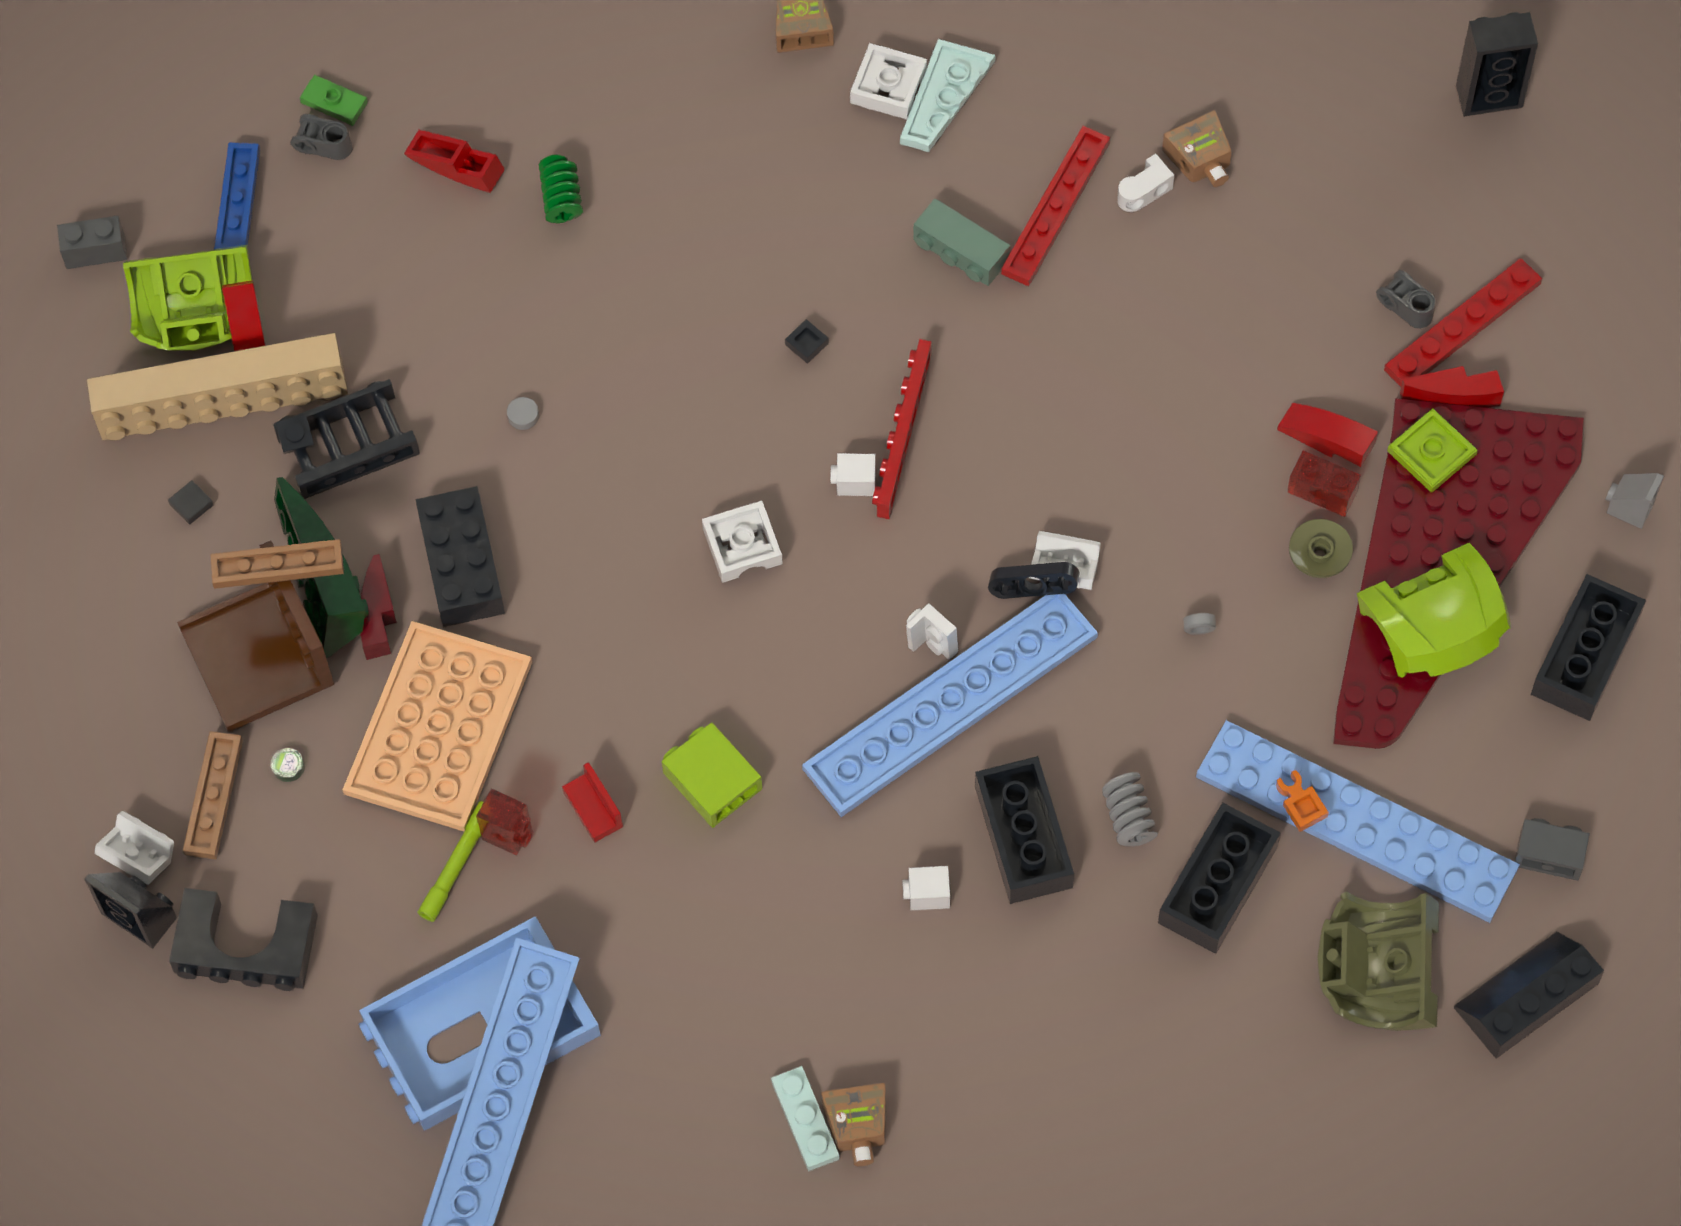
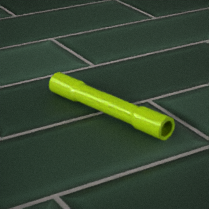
M479 801L449 860L417 911L422 918L431 922L436 920L448 898L450 889L478 839L484 834L496 812V809L490 804Z

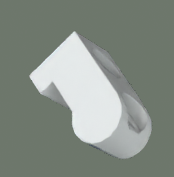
M1157 154L1146 159L1144 171L1135 177H1126L1120 182L1117 200L1119 207L1124 211H1138L1173 189L1174 174Z

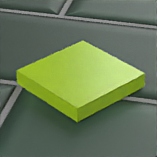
M1433 408L1387 448V452L1431 493L1476 456L1478 451Z

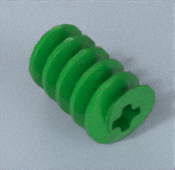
M550 155L543 158L538 165L542 182L541 189L543 192V202L545 203L546 221L558 224L581 216L583 208L580 205L582 202L579 195L580 186L577 184L579 181L576 174L577 164L568 161L562 155Z

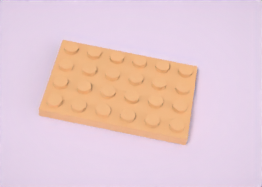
M411 621L343 787L344 795L465 831L532 665V657Z

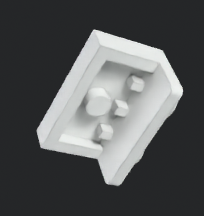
M1039 531L1031 565L1055 562L1071 563L1080 572L1077 588L1092 590L1101 544L1097 541ZM1029 577L1030 579L1039 580L1038 578H1035V577Z
M121 811L117 815L115 827L96 844L95 854L149 885L171 864L174 841L165 834L141 822L138 818Z

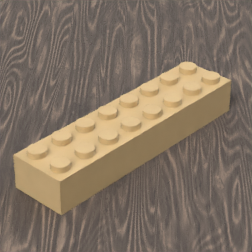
M335 333L87 379L91 412L102 440H120L125 436L134 434L147 435L154 433L156 430L166 428L180 429L187 424L198 422L211 423L219 418L230 416L243 417L248 413L262 410L270 412L283 406H302L310 401L321 399L334 400L348 394L343 361Z

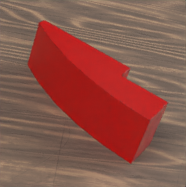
M423 130L417 131L404 152L406 157L444 177L491 193L505 170L496 154L472 149L469 143L464 140Z
M1464 366L1403 379L1400 390L1401 399L1484 408L1501 406L1504 389L1497 370L1467 376Z
M1292 403L1277 426V430L1332 458L1336 454L1359 467L1362 466L1376 444L1378 431L1342 415L1297 403Z

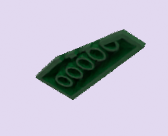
M283 477L277 478L274 501L283 534H288V545L335 540L307 501ZM344 555V574L296 579L298 588H305L307 599L303 600V606L323 646L326 658L332 656L362 633L364 618H368L369 615L367 601L361 599L359 594L357 576H352Z

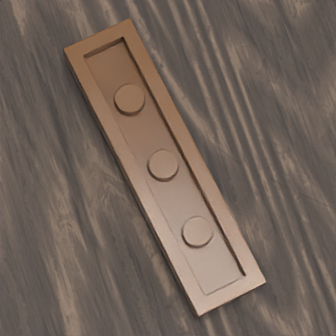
M340 539L210 554L214 589L344 574Z
M209 732L183 846V853L186 856L217 859L243 743L241 735Z

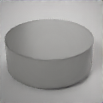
M519 397L511 401L507 407L509 423L514 428L520 430L533 427L539 418L536 403L527 397Z
M1197 613L1183 618L1184 631L1188 634H1207L1216 629V620L1213 614Z

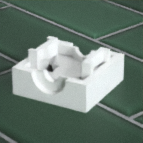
M869 43L850 91V103L907 119L914 102L917 87L922 82L926 72L927 59ZM879 89L884 92H890L889 98L877 95Z
M763 501L702 519L703 530L722 583L739 578L742 572L752 567L763 566L769 569L783 564L782 553ZM762 533H765L768 544H766ZM721 540L722 542L729 541L732 550L728 551V545L722 546Z

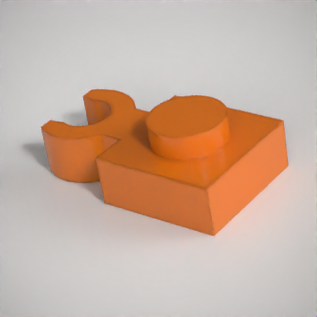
M1294 770L1291 772V779L1295 784L1287 786L1279 778L1276 782V788L1281 795L1288 797V799L1284 800L1283 807L1299 832L1326 819L1329 812L1312 786L1303 790L1301 787V775Z

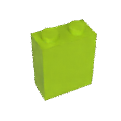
M711 722L705 728L699 727L694 730L689 736V740L680 747L675 746L671 748L663 757L662 768L663 774L713 828L762 790V778Z

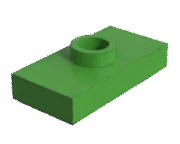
M315 74L299 97L302 104L352 126L368 103L367 97Z

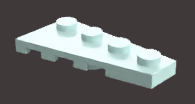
M938 39L902 131L900 144L929 152L994 64L995 55Z

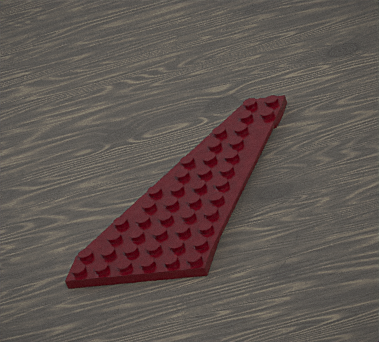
M1395 398L1390 444L1433 408L1478 451L1476 456L1432 493L1388 452L1360 591L1383 581H1386L1391 588H1394L1402 582L1409 581L1427 573L1431 569L1443 566L1441 555L1467 543H1470L1486 561L1500 588L1580 467L1584 418ZM1359 603L1357 605L1336 710L1333 744L1381 749L1392 745L1401 737L1441 675L1431 677L1428 671L1407 673L1405 677L1398 676L1392 653L1382 631L1372 618L1367 615L1363 616L1360 613Z

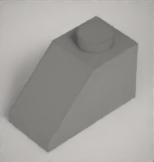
M1659 473L1624 474L1619 485L1613 482L1605 500L1610 502L1607 514L1642 529L1655 503L1664 476Z

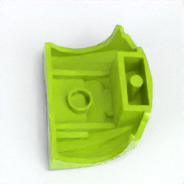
M247 245L123 262L131 308L130 332L140 342L164 350H198L231 339L222 285L252 280Z
M1470 543L1441 555L1443 566L1431 569L1427 573L1409 581L1402 582L1394 588H1391L1386 581H1383L1357 593L1360 613L1363 616L1367 615L1372 618L1382 631L1392 653L1398 676L1405 677L1407 673L1428 671V674L1432 677L1468 666L1495 650L1499 646V638L1508 629H1511L1508 609L1496 578L1486 561Z

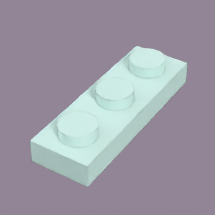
M801 1066L772 1077V1085L807 1170L811 1171L839 1160V1153L803 1067Z

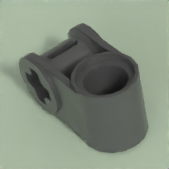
M311 114L301 115L297 135L293 136L290 141L294 149L304 154H314L334 160H342L350 155L352 143L347 128L343 123L319 118Z
M1398 270L1394 274V279L1387 286L1380 287L1376 291L1379 301L1387 309L1395 312L1410 326L1418 329L1426 328L1433 321L1434 295L1418 284L1405 271ZM1417 307H1422V308H1424V309H1426V310H1422V311H1421V310H1417V309H1415V308H1417Z

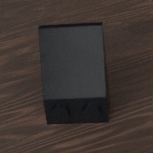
M121 872L88 874L84 879L101 914L152 949L177 919L172 908L173 902L159 892L155 896L146 890L148 886L134 875L128 878Z

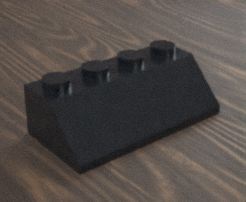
M1556 932L1457 1003L1454 1009L1497 1059L1597 986L1602 978L1604 969L1582 944Z

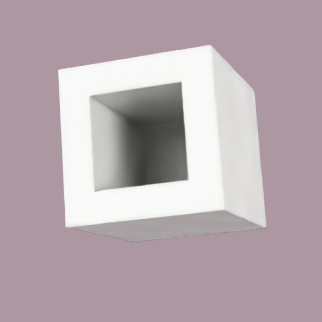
M837 453V465H831V484H837V496H873L876 473L875 454Z
M948 866L909 868V879L902 880L903 899H910L911 910L950 908Z

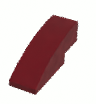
M380 554L372 557L361 590V599L367 601L369 611L368 618H364L363 632L360 633L366 660L391 654L385 626L397 623Z

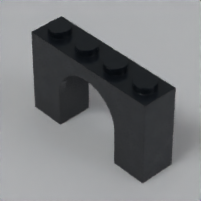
M184 888L169 960L174 973L185 979H195L197 976L209 977L210 980L218 983H228L229 980L242 981L244 985L251 987H260L261 984L274 985L275 988L283 991H292L294 988L304 989L318 917L314 903L281 900L276 929L271 942L261 952L253 956L239 958L229 956L215 946V933L222 904L217 892Z

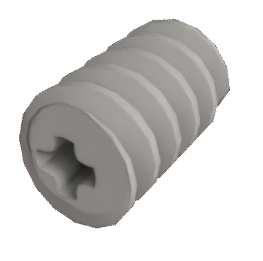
M1138 772L1117 776L1107 782L1102 788L1103 796L1107 798L1106 807L1110 810V819L1114 822L1113 830L1118 833L1117 842L1122 846H1140L1152 841L1158 835V832H1148L1149 829L1155 826V821L1152 819L1144 820V818L1151 814V809L1140 808L1148 802L1146 796H1137L1144 791L1142 784H1133L1141 777Z

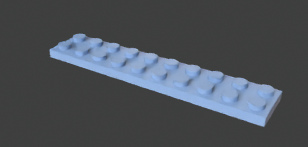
M1066 594L1045 595L802 764V770L839 816L843 817L1098 637V632Z
M1227 720L1225 721L1199 767L1196 778L1295 826L1283 807V802L1288 797L1278 792L1276 782L1277 779L1281 778L1285 785H1294L1295 783L1291 779V772L1296 770L1301 775V787L1303 790L1312 786L1329 812L1326 819L1303 831L1488 923L1491 922L1520 864Z
M515 938L422 1226L494 1225L580 957Z

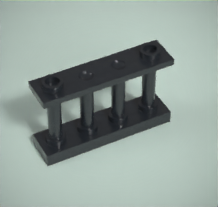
M390 379L383 382H373L365 389L298 415L285 416L280 420L306 414L310 431L318 428L331 458L330 462L316 467L313 466L307 449L294 452L302 470L300 474L295 475L300 494L304 499L420 454L413 431L401 432L388 401L395 399ZM377 406L390 436L388 440L377 444L371 442L359 412ZM346 417L361 448L359 451L349 455L342 454L330 426V423ZM274 423V424H273V427H274V430H275V433H276L277 440H278V442L280 443V439H279V436H278L277 428H276V425H275V423Z

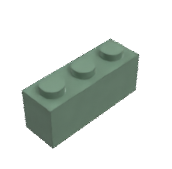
M937 199L930 203L913 224V240H915L920 248L926 251L931 250L939 255L947 265L960 268L971 280L982 282L987 286L1000 273L1010 254V245Z

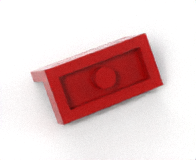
M588 762L583 765L584 775L562 786V789L594 843L623 828L620 811Z

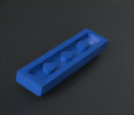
M228 143L214 250L247 245L248 247L260 156L259 144Z

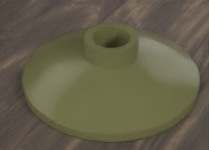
M1313 519L1304 522L1296 528L1289 542V554L1294 565L1303 573L1316 578L1332 577L1342 572L1348 566L1353 553V544L1348 532L1338 523L1327 519ZM1316 550H1322L1325 552L1326 555L1318 556L1314 552Z

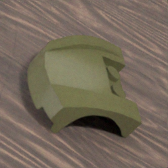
M1349 892L1342 893L1340 896L1342 900L1337 903L1331 919H1325L1318 951L1320 985L1323 994L1329 999L1334 1012L1351 1022L1383 1030L1398 1031L1437 1027V995L1431 992L1432 934L1438 933L1439 902L1427 893L1400 903L1371 902L1358 898Z

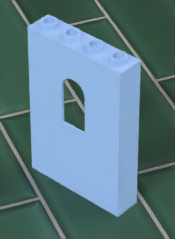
M536 916L359 1010L363 1021L358 1025L367 1041L374 1040L378 1049L373 1052L382 1069L387 1066L393 1074L389 1081L397 1096L404 1094L409 1103L404 1108L411 1122L415 1124L419 1121L424 1131L459 1113L480 1049L479 1046L449 1063L440 1064L431 1060L427 1054L429 1041L435 1035L478 1012L481 1013L488 1024L515 938L554 949ZM573 981L545 1065L601 1036L597 1021Z

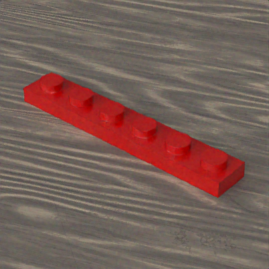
M1082 126L1001 268V275L1030 286L1110 144V137Z
M1520 258L1386 363L1384 371L1400 387L1402 386L1403 379L1428 374L1541 285L1542 277Z
M919 339L917 350L911 349L908 368L912 369L910 377L904 376L901 395H905L903 404L897 403L894 422H897L896 431H890L888 436L887 449L890 450L889 458H883L879 476L883 477L881 487L876 486L873 494L872 504L877 505V517L890 519L932 356V341Z

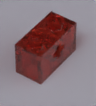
M1303 450L1290 475L1287 492L1345 517L1358 492L1361 475Z
M491 789L476 815L482 840L517 856L521 847L526 848L533 836L527 804Z

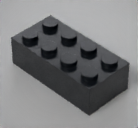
M1512 12L1505 16L1493 18L1480 17L1469 21L1456 82L1463 116L1523 108L1538 47V40L1530 12Z
M478 486L415 499L443 627L505 614Z
M1586 574L1535 679L1531 695L1591 721L1639 621L1646 600Z
M1036 756L976 771L975 789L1009 903L1013 904L1072 889L1074 872L1039 757Z
M1222 802L1161 906L1158 924L1216 954L1277 850L1281 833Z

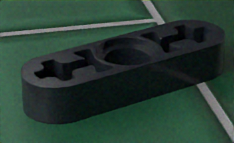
M1068 562L999 567L991 572L988 590L993 596L1001 599L1067 594L1076 590L1080 572L1075 565ZM1035 577L1038 578L1041 581V583L1033 584L1028 582L1026 578Z

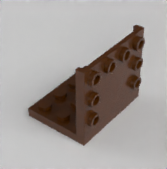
M271 540L259 545L260 548L274 547ZM291 580L262 584L177 622L228 732L334 685L323 646Z

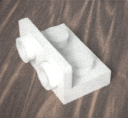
M928 603L922 610L918 608L909 616L906 625L909 649L914 652L926 641L928 647L936 655L940 656L943 654L948 660L958 653L956 627L932 605Z

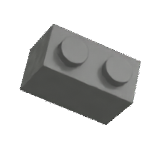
M119 216L57 225L60 253L66 269L127 260L125 234Z
M1539 818L1524 819L1515 862L1520 864L1519 868L1579 881L1584 866L1590 833L1582 832L1580 828L1575 826L1559 827L1550 825L1548 821Z

